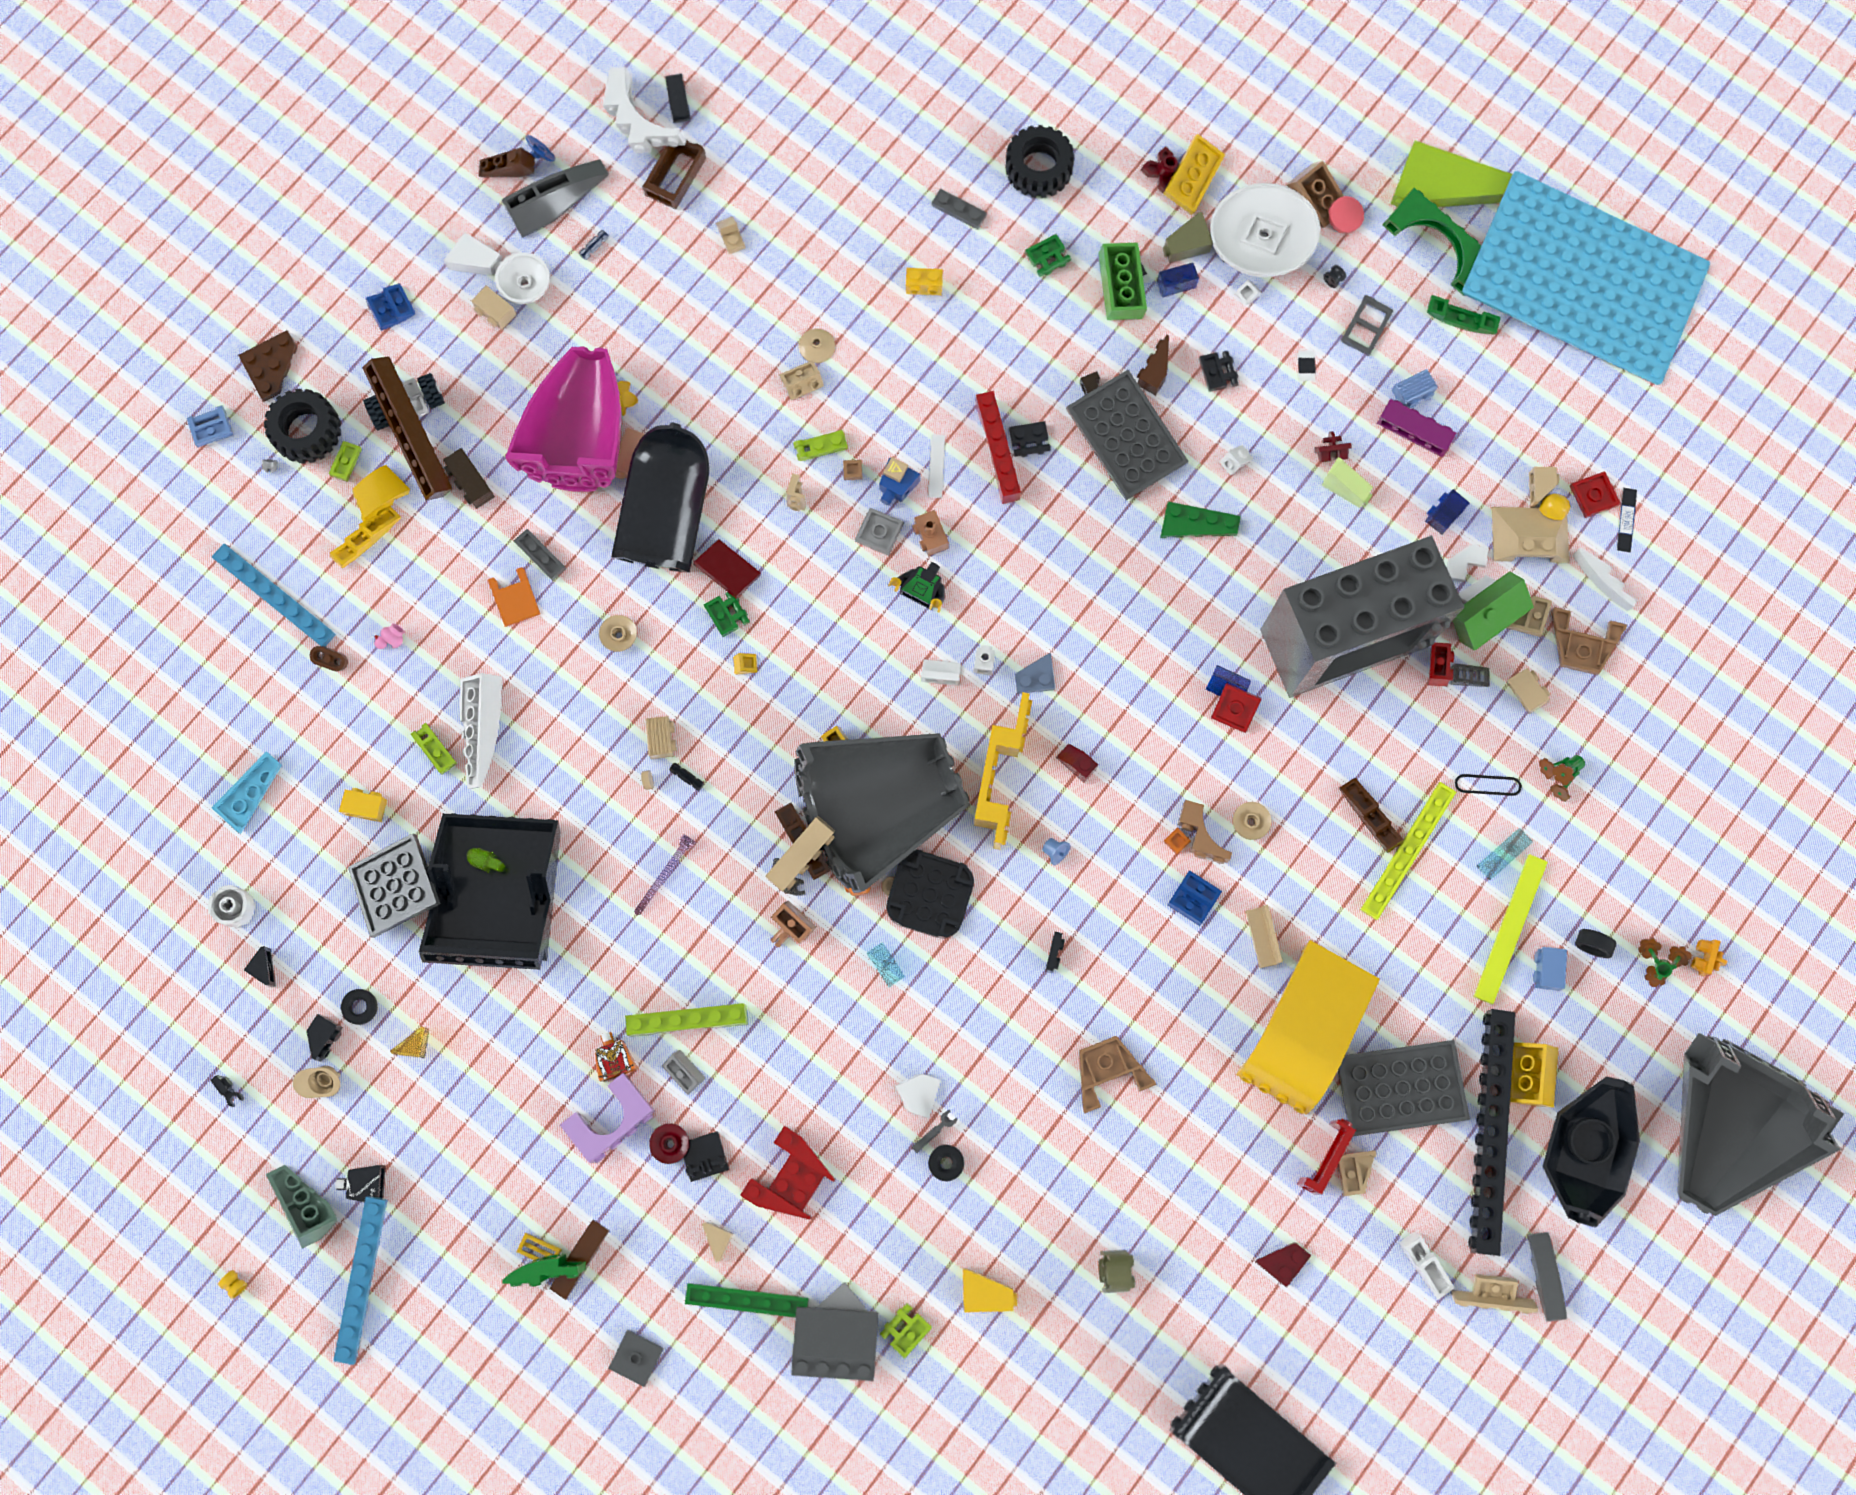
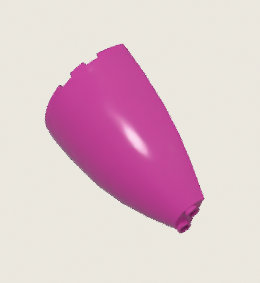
M584 346L571 347L543 379L529 400L506 453L505 459L515 470L524 471L528 474V478L538 483L545 481L552 484V488L566 491L591 492L596 491L597 487L606 488L611 484L616 475L619 458L622 413L616 375L607 349L598 347L594 351H590Z

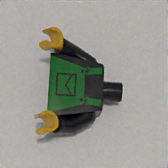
M930 562L927 569L918 566L916 569H911L898 577H893L888 584V587L891 585L895 586V592L900 587L901 595L929 610H932L934 607L937 608L938 613H940L941 606L945 600V586L942 583V578L936 575L940 566L934 562Z

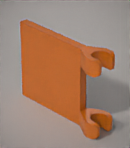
M523 567L516 569L521 582L499 589L498 582L494 577L488 579L504 627L541 614Z

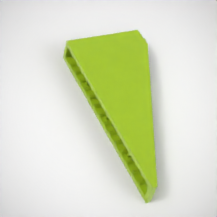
M1414 140L1390 204L1397 207L1414 187L1420 190L1428 200L1435 203L1438 207L1500 203L1512 174Z

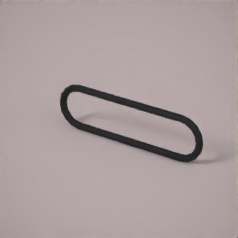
M1461 774L1455 779V787L1462 793L1515 796L1522 789L1521 782L1514 777ZM1461 777L1514 780L1518 783L1519 789L1515 793L1462 790L1458 786V780Z

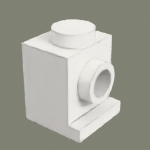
M981 645V648L977 647L973 673L992 676L996 650L992 649V646ZM982 656H987L988 659H987V660H983L981 657H982Z

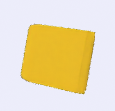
M738 653L733 657L734 674L757 673L756 654Z

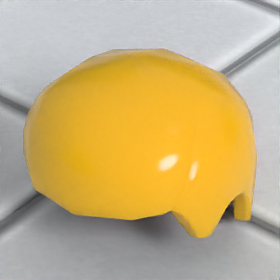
M1553 493L1544 497L1539 510L1547 518L1563 520L1569 513L1571 506L1565 496Z

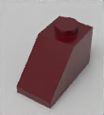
M1069 743L1056 756V759L1083 783L1097 770L1099 765L1084 751Z

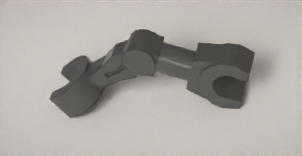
M950 1109L941 1115V1123L938 1126H934L911 1147L916 1154L936 1137L944 1126L952 1127L957 1123V1117L954 1120L948 1118V1114L951 1112Z

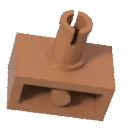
M935 510L914 517L912 527L915 535H919L921 538L919 544L923 552L926 551L927 555L931 556L949 549V541Z
M788 900L771 916L781 928L770 940L772 943L776 942L775 946L779 948L789 936L800 944L806 940L817 926Z

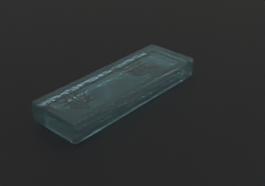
M1518 828L1476 866L1491 880L1532 844L1533 841L1521 828Z

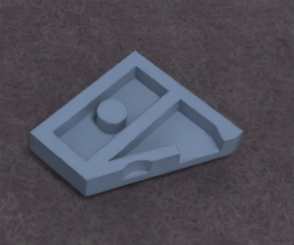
M1051 653L1015 674L1017 694L1055 690Z

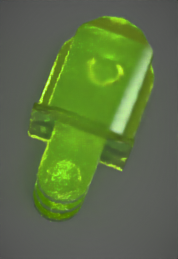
M473 848L467 853L468 862L478 869L484 870L489 873L490 869L498 872L505 870V864L495 859L496 855L491 851Z

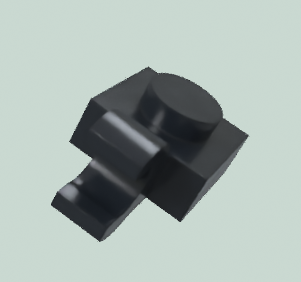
M216 1075L210 1079L220 1095L225 1097L230 1107L236 1106L233 1103L234 1097L237 1096L240 1101L244 1100V1096L241 1093L233 1090L231 1087L233 1083L227 1076Z

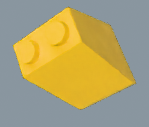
M962 1268L964 1313L1014 1311V1306H1018L1017 1293L1013 1292L1011 1287L968 1268Z

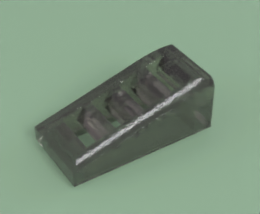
M1455 663L1451 666V669H1453V680L1450 681V685L1490 686V668ZM1459 671H1462V678H1459ZM1466 672H1469V679H1466ZM1473 672H1476V680H1473ZM1480 672L1484 673V682L1480 681Z

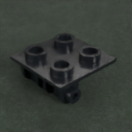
M718 1131L689 1140V1149L684 1157L690 1182L729 1170Z

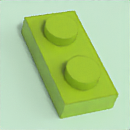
M343 441L329 471V475L348 482L362 448Z

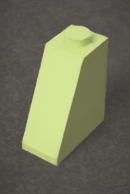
M1338 457L1323 481L1322 486L1360 508L1363 503L1367 504L1372 497L1370 491L1373 486Z

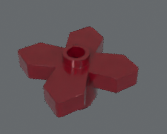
M1165 146L1158 152L1157 162L1148 160L1142 166L1141 171L1146 177H1158L1157 188L1164 194L1179 164L1173 156V152Z

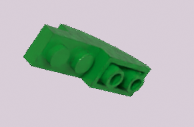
M566 1254L544 1256L528 1262L502 1279V1284H510L511 1287L529 1284L530 1287L540 1286L548 1278H557L560 1275H566L567 1278H575L586 1270V1261L567 1262Z

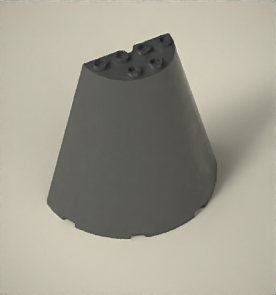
M940 733L802 743L797 747L795 753L799 758L794 759L795 780L799 797L803 796V803L806 804V807L803 808V813L809 826L819 816L835 830L832 834L835 837L828 846L824 844L819 850H825V856L828 857L826 863L833 874L847 889L851 888L854 893H860L868 889L970 806L969 796L961 785L962 779L958 773L955 774L953 771L954 760L949 755L946 749L947 743Z

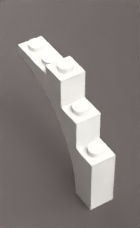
M610 67L602 106L609 115L616 116L615 125L620 132L629 135L628 144L635 153L643 154L644 152H651L652 146L677 147L678 145H685L686 138L680 129L655 125L644 119L637 112L632 94L633 76L626 67Z

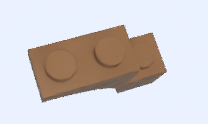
M1185 800L1177 825L1182 826L1181 829L1192 832L1196 830L1190 852L1194 853V856L1197 858L1205 859L1208 857L1218 864L1228 863L1232 852L1217 845L1209 836L1203 820L1204 805Z

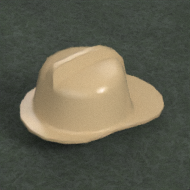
M326 1065L304 1069L295 1075L293 1088L296 1093L304 1098L334 1096L340 1089V1073L331 1066Z

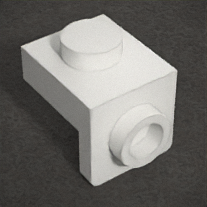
M1240 445L1228 451L1220 460V463L1229 475H1233L1240 467L1249 464L1254 458L1243 445Z

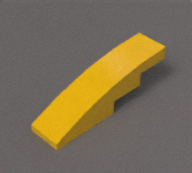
M391 506L379 510L377 516L361 522L359 529L344 538V543L331 551L330 557L342 569L383 537L401 519V516Z

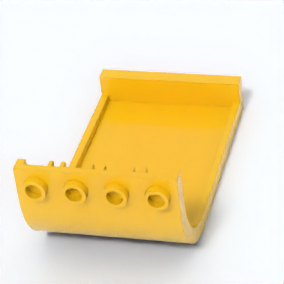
M1311 940L1304 946L1301 952L1302 955L1262 1036L1250 1056L1236 1073L1243 1082L1255 1085L1261 1092L1269 1093L1276 1097V1100L1280 1103L1288 1104L1296 1112L1305 1115L1318 1104L1334 1079L1380 981L1378 977Z

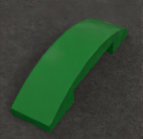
M1431 295L1427 313L1437 320L1471 332L1497 334L1500 316L1485 311L1482 314L1448 304L1449 300Z

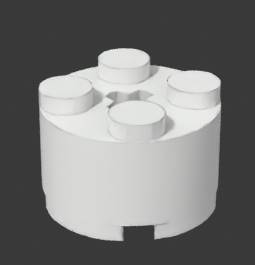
M225 885L218 888L215 893H212L208 900L207 908L209 914L216 922L228 927H240L250 922L254 914L255 903L253 896L247 891L236 886Z

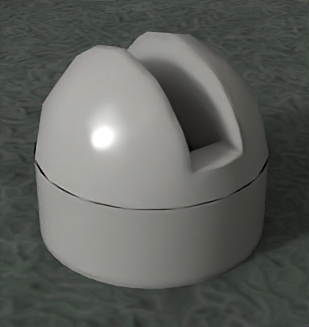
M262 460L263 470L266 473L269 472V469H271V473L276 472L278 461Z

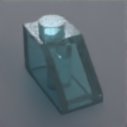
M883 942L866 953L888 988L905 977Z

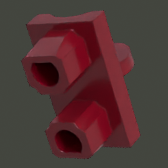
M1330 431L1328 437L1322 438V442L1329 443V446L1314 447V453H1318L1320 462L1331 461L1330 451L1336 450L1337 458L1345 460L1349 457V449L1352 448V444L1336 445V442L1342 441V437L1335 436L1334 431Z

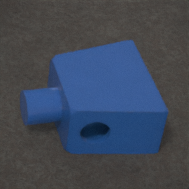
M908 467L900 483L882 475L879 482V490L884 494L880 501L890 506L893 499L903 502L921 481L920 473Z

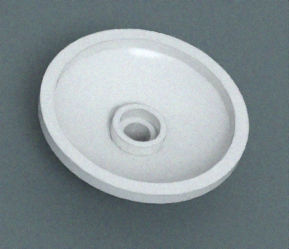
M526 252L515 253L505 258L498 266L495 274V284L503 298L515 304H528L538 300L547 291L550 283V273L546 263L540 257Z

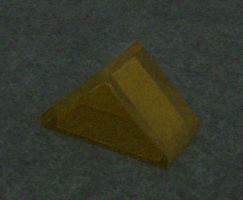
M424 1026L420 1027L391 1049V1054L425 1059L429 1029Z

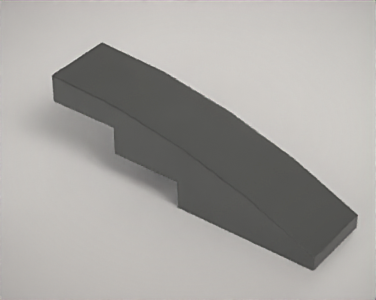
M1549 1232L1529 1234L1527 1239L1533 1256L1531 1262L1536 1276L1535 1284L1546 1322L1567 1320L1560 1274Z

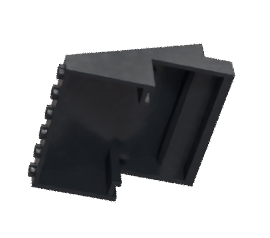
M456 813L442 814L427 869L440 904L429 910L418 951L422 963L541 969L542 961H547L561 834L558 820L496 817L492 815L479 816L474 814L463 815Z

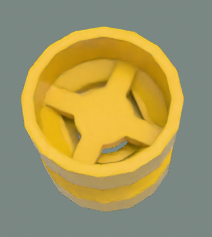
M231 1270L220 1279L217 1285L221 1289H225L227 1295L234 1299L245 1290L248 1284L244 1280H240L238 1274Z

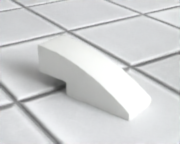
M1414 1231L1399 1242L1400 1247L1418 1274L1438 1300L1455 1288L1436 1256L1429 1250L1422 1236Z

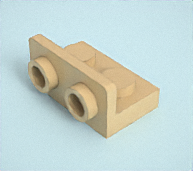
M813 360L779 374L791 400L824 386L821 374Z
M792 473L786 492L787 506L794 511H805L806 499L805 495H802L803 489L800 475Z

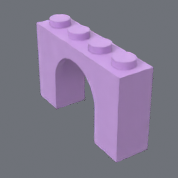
M624 1073L608 1085V1088L621 1103L624 1112L622 1123L616 1131L607 1135L597 1134L577 1112L560 1124V1127L589 1163H599L606 1157L605 1152L610 1148L611 1150L616 1149L622 1143L620 1141L626 1135L630 1137L638 1130L636 1127L640 1123L645 1124L653 1118L652 1113L655 1110Z

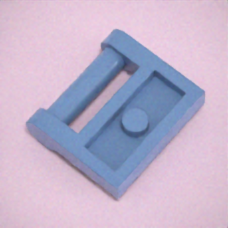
M223 405L217 406V409L196 417H187V422L197 447L233 435ZM218 416L220 417V418H218V419H215V420H212V421H210V422H207V423H204V424H201V425L197 426V424H199V423H201V422L210 420V419L215 418V417H218Z

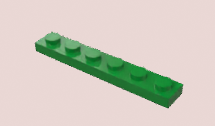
M687 1283L684 1304L796 1318L797 1306L808 1307L809 1297Z

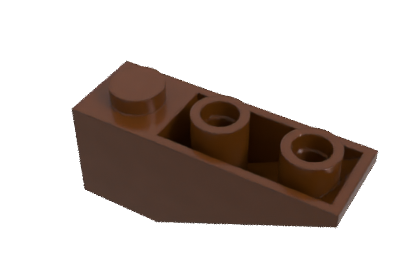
M522 147L479 160V177H524L535 173V157Z
M1166 335L1163 340L1160 339L1155 347L1157 349L1156 352L1149 355L1146 361L1147 366L1145 369L1141 368L1137 375V378H1139L1138 385L1155 396L1165 383L1167 377L1169 335Z

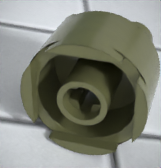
M1127 1250L1100 1251L1103 1259H1099L1098 1269L1100 1283L1105 1285V1288H1102L1103 1293L1129 1292L1131 1288H1135V1277L1132 1276L1131 1267H1134L1133 1255L1128 1254Z

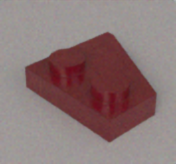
M1293 1242L1256 1259L1255 1262L1287 1288L1312 1255L1296 1242Z

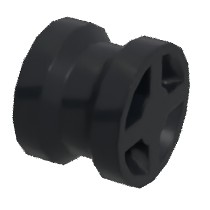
M1333 265L1331 271L1323 275L1324 281L1331 288H1336L1339 282L1344 281L1347 277L1345 271L1338 265Z

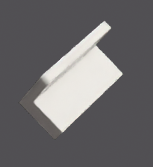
M924 659L921 682L959 686L961 664Z

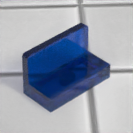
M1216 665L1205 690L1221 696L1226 683L1248 691L1251 680Z

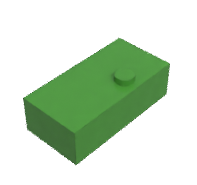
M1138 242L1103 243L1098 256L1107 320L1142 319L1147 311Z
M1509 571L1464 604L1465 608L1452 622L1460 643L1474 651L1534 608L1525 580Z

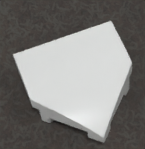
M915 1074L912 1078L894 1087L903 1101L904 1108L908 1112L929 1118L941 1080L925 1074Z

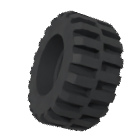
M1032 125L1028 126L1027 130H1020L1018 135L1016 134L1012 137L1007 147L1005 170L1009 182L1013 184V188L1017 191L1020 189L1021 194L1025 196L1029 194L1031 198H1036V196L1047 198L1049 194L1050 196L1056 195L1057 190L1061 192L1065 185L1069 183L1073 173L1074 148L1069 143V138L1066 135L1062 136L1063 132L1059 129L1055 131L1052 126L1047 128L1043 127V125H1038V127ZM1039 152L1051 156L1056 164L1048 170L1037 171L1029 168L1023 160L1028 155Z
M301 388L295 389V392L289 390L285 392L286 395H279L276 398L277 401L269 405L270 411H266L265 414L267 420L264 421V428L266 429L265 434L269 442L283 457L292 462L297 460L298 463H306V460H308L309 463L316 462L315 459L317 458L320 460L325 458L324 455L327 452L330 454L334 450L332 448L333 445L338 444L337 436H341L342 430L339 428L341 427V420L338 418L339 415L322 394L314 393L310 389H305V392ZM305 414L317 415L316 427L309 435L302 438L289 437L290 425L296 418Z

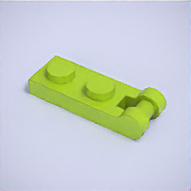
M843 430L793 442L794 449L798 452L796 455L798 461H805L848 449ZM809 447L810 451L806 452L804 448Z
M425 722L421 725V729L417 732L413 731L410 735L438 772L443 775L454 767L457 762ZM425 734H427L428 737H427L426 739L422 740L421 737H423Z

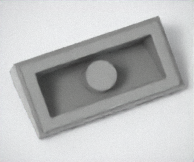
M681 1050L673 1053L662 1065L687 1095L706 1079Z

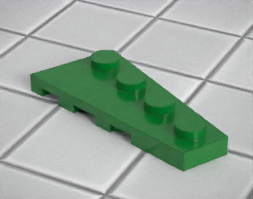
M1168 501L1160 538L1202 537L1208 535L1213 537L1237 536L1241 516Z

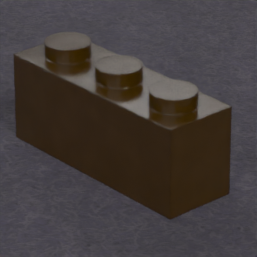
M462 447L443 459L446 464L444 469L449 476L453 475L456 478L453 482L459 491L464 490L466 494L463 497L469 505L473 504L477 509L495 498L493 492Z

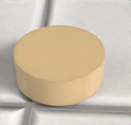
M642 771L641 780L644 789H653L654 781L651 771Z
M893 876L885 878L882 882V891L887 896L890 894L895 878Z

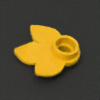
M619 381L617 384L620 393L622 416H625L626 408L636 405L638 398L629 391L630 382Z

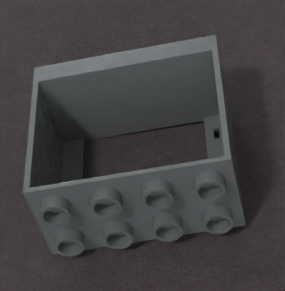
M1431 535L1283 589L1260 631L1288 697L1291 698L1428 648L1434 644L1436 638L1445 629L1450 627V623L1465 607Z

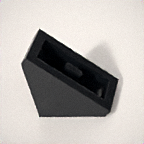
M262 946L250 960L244 971L264 985L276 987L271 948Z

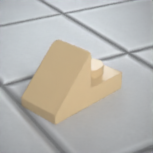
M733 217L716 222L729 255L746 248L738 230L737 222Z

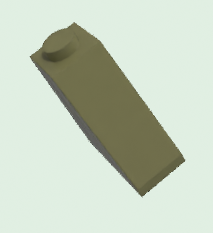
M1197 213L1166 238L1162 250L1164 257L1168 258L1169 263L1211 252L1213 242L1203 213Z

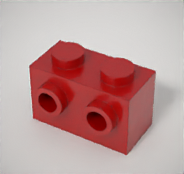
M1434 642L1431 645L1428 686L1448 687L1449 681L1453 680V669H1450V663H1454V651H1451L1452 643Z

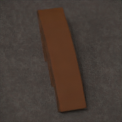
M1355 777L1339 787V790L1352 809L1387 853L1403 843L1404 839L1391 826V821L1379 809V804Z
M792 802L774 812L793 844L805 831L806 827ZM821 854L815 861L811 859L807 863L809 866L807 870L813 880L830 871Z
M592 1219L568 1256L567 1262L586 1261L587 1270L610 1230L595 1219ZM585 1271L575 1278H567L566 1275H560V1277L554 1279L549 1289L564 1300H567Z

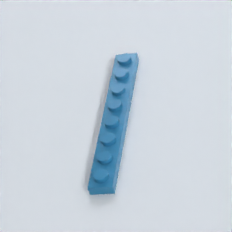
M225 543L211 556L320 646L326 647L336 636L331 629Z
M372 1196L365 1198L334 1362L350 1365L356 1364L388 1199Z

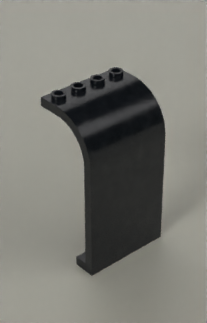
M1222 1363L1219 1366L1216 1365L1209 1373L1210 1378L1207 1382H1202L1197 1388V1394L1193 1400L1190 1398L1186 1402L1180 1416L1177 1415L1172 1420L1169 1431L1243 1495H1313L1336 1465V1462L1243 1384Z

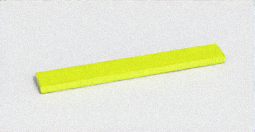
M1442 782L1437 784L1406 834L1403 843L1398 847L1360 909L1362 912L1376 921L1379 919L1455 796V790Z
M1531 854L1527 855L1475 990L1474 998L1490 1005L1494 1004L1547 866V861Z

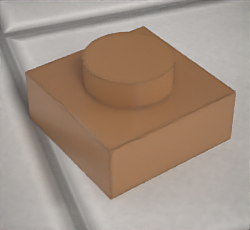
M843 460L844 480H863L862 460Z

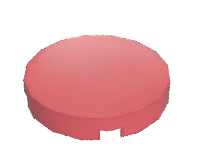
M1340 197L1329 208V222L1340 233L1354 232L1364 221L1363 207L1353 197Z

